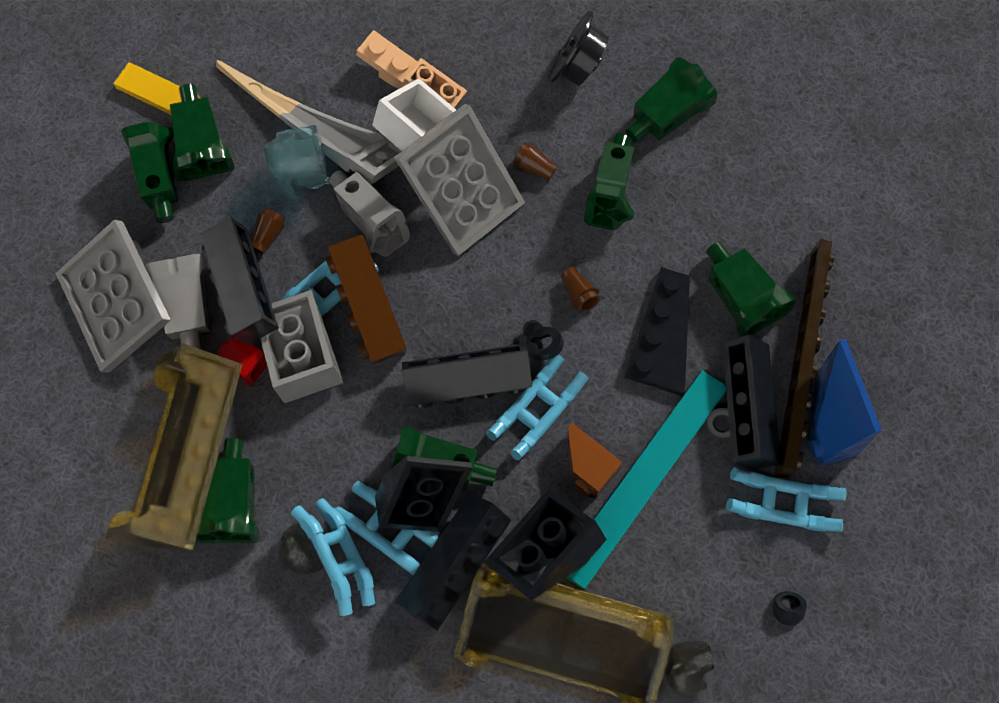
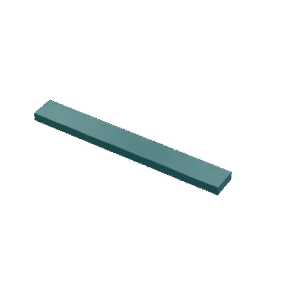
M703 370L594 519L607 540L584 566L566 577L568 580L585 591L704 424L709 414L726 393V386Z

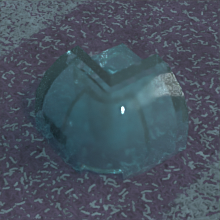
M316 125L276 133L275 140L264 144L265 163L268 173L275 187L283 195L293 199H304L303 188L318 189L323 185L330 184V173L324 160L322 139Z

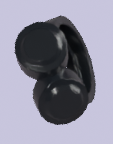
M537 320L527 321L522 328L523 334L514 339V345L525 343L528 356L534 360L544 361L552 359L564 347V340L558 330L552 327H543ZM546 337L552 338L551 344L544 349H538V345L532 343Z

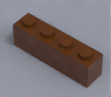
M363 234L328 246L330 256L325 257L331 275L337 273L341 284L336 285L342 303L348 301L352 312L348 313L347 317L352 330L360 331L363 341L358 342V346L363 359L370 358L372 365L406 353L405 342Z

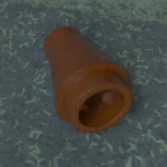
M524 143L513 160V163L518 166L517 169L542 177L550 181L558 167L533 144L529 146Z
M264 208L262 213H258L251 239L255 251L265 254L268 247L285 227L283 225L285 221L284 216L268 208Z
M570 267L561 274V279L564 282L573 308L578 309L580 312H587L599 303L598 289L583 277L575 267Z

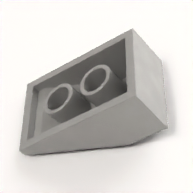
M309 290L272 303L271 305L279 328L262 337L261 342L273 389L284 404L343 383L336 356L313 291Z

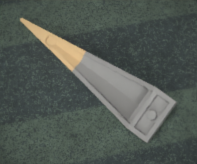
M217 60L216 68L346 172H358L367 182L373 184L399 167L394 157L402 151L383 134L344 122L303 105Z

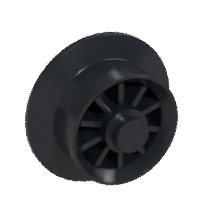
M588 11L581 18L566 40L549 73L548 82L552 83L560 76H563L577 86H580L591 72H594L599 66L609 36L591 25L593 19L592 11Z

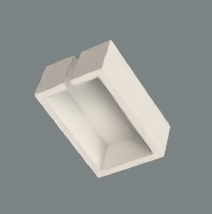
M418 78L379 100L372 126L403 151L456 111V109Z

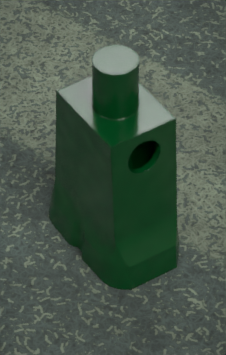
M676 57L670 64L668 71L635 102L633 117L636 121L625 132L635 143L649 132L660 141L696 113L705 111L715 105L718 93L698 64H692L684 58Z
M193 84L180 86L181 102L170 104L176 146L173 158V171L177 180L190 181L233 171L235 169L228 148L221 141L208 97L198 99L197 89Z
M149 121L127 126L121 130V133L130 151L140 196L150 209L153 208L157 223L170 222L174 219L171 203L179 202L168 156L169 144L174 136L173 128L163 127Z
M616 134L612 143L605 142L597 177L586 201L584 222L588 226L614 231L620 228L624 222L632 220L634 217V211L627 200L626 186L635 147H630L631 139L625 134Z
M718 241L706 250V254L715 264L711 268L709 281L736 322V330L741 337L753 336L792 311L796 299L776 284L745 248L730 255L723 244Z
M406 425L403 427L392 466L393 468L406 456L471 462L473 468L462 491H466L470 481L492 487L497 473V468L475 462L478 450L425 435Z
M225 439L223 457L207 458L199 509L189 533L195 542H259V529L254 520L255 467L249 458H242L243 440Z

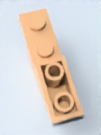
M374 30L357 49L356 56L378 70V77L397 89L420 78L454 108H456L467 93V90L422 58L416 61Z

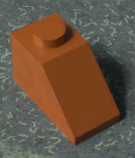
M571 423L568 427L567 441L571 477L575 481L573 485L583 495L589 496L591 494L597 499L620 471L622 461Z

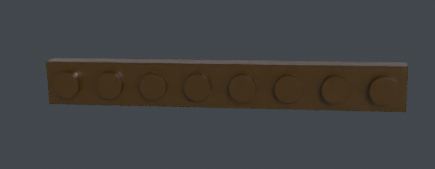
M820 239L811 251L779 446L781 464L776 465L775 476L789 478L796 471H799L803 462V452L799 451L801 441H804L808 431V423L804 422L805 413L809 411L813 399V394L809 393L810 382L814 381L817 373V364H813L814 356L818 353L821 346L822 337L818 335V331L826 315V308H823L822 305L823 299L829 293L830 281L827 280V274L831 270L835 255L831 253L832 241Z

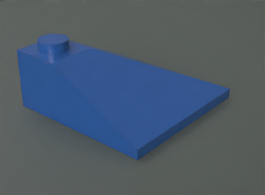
M846 339L839 340L817 372L808 447L811 456L814 459H818L820 466L856 457L882 431Z

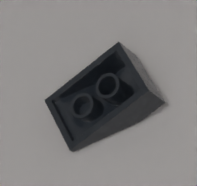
M406 456L383 476L376 492L375 503L379 527L442 532L473 468L472 463Z
M549 488L484 563L532 601L584 566L607 539L595 520Z

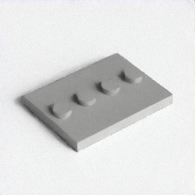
M462 105L394 157L451 251L458 256L525 204L470 105Z
M113 220L56 272L57 278L100 372H111L171 321L122 221Z

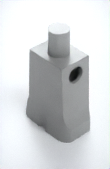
M341 170L332 174L329 182L334 187L333 189L340 207L366 236L365 241L370 253L376 252L386 257L409 240L410 232L405 224L406 219L403 212L386 201L358 172H355L350 177Z
M191 254L145 264L144 266L171 320L164 326L165 334L172 340L180 338L183 357L188 358L201 355L199 334L211 332L206 294L208 260L204 254Z

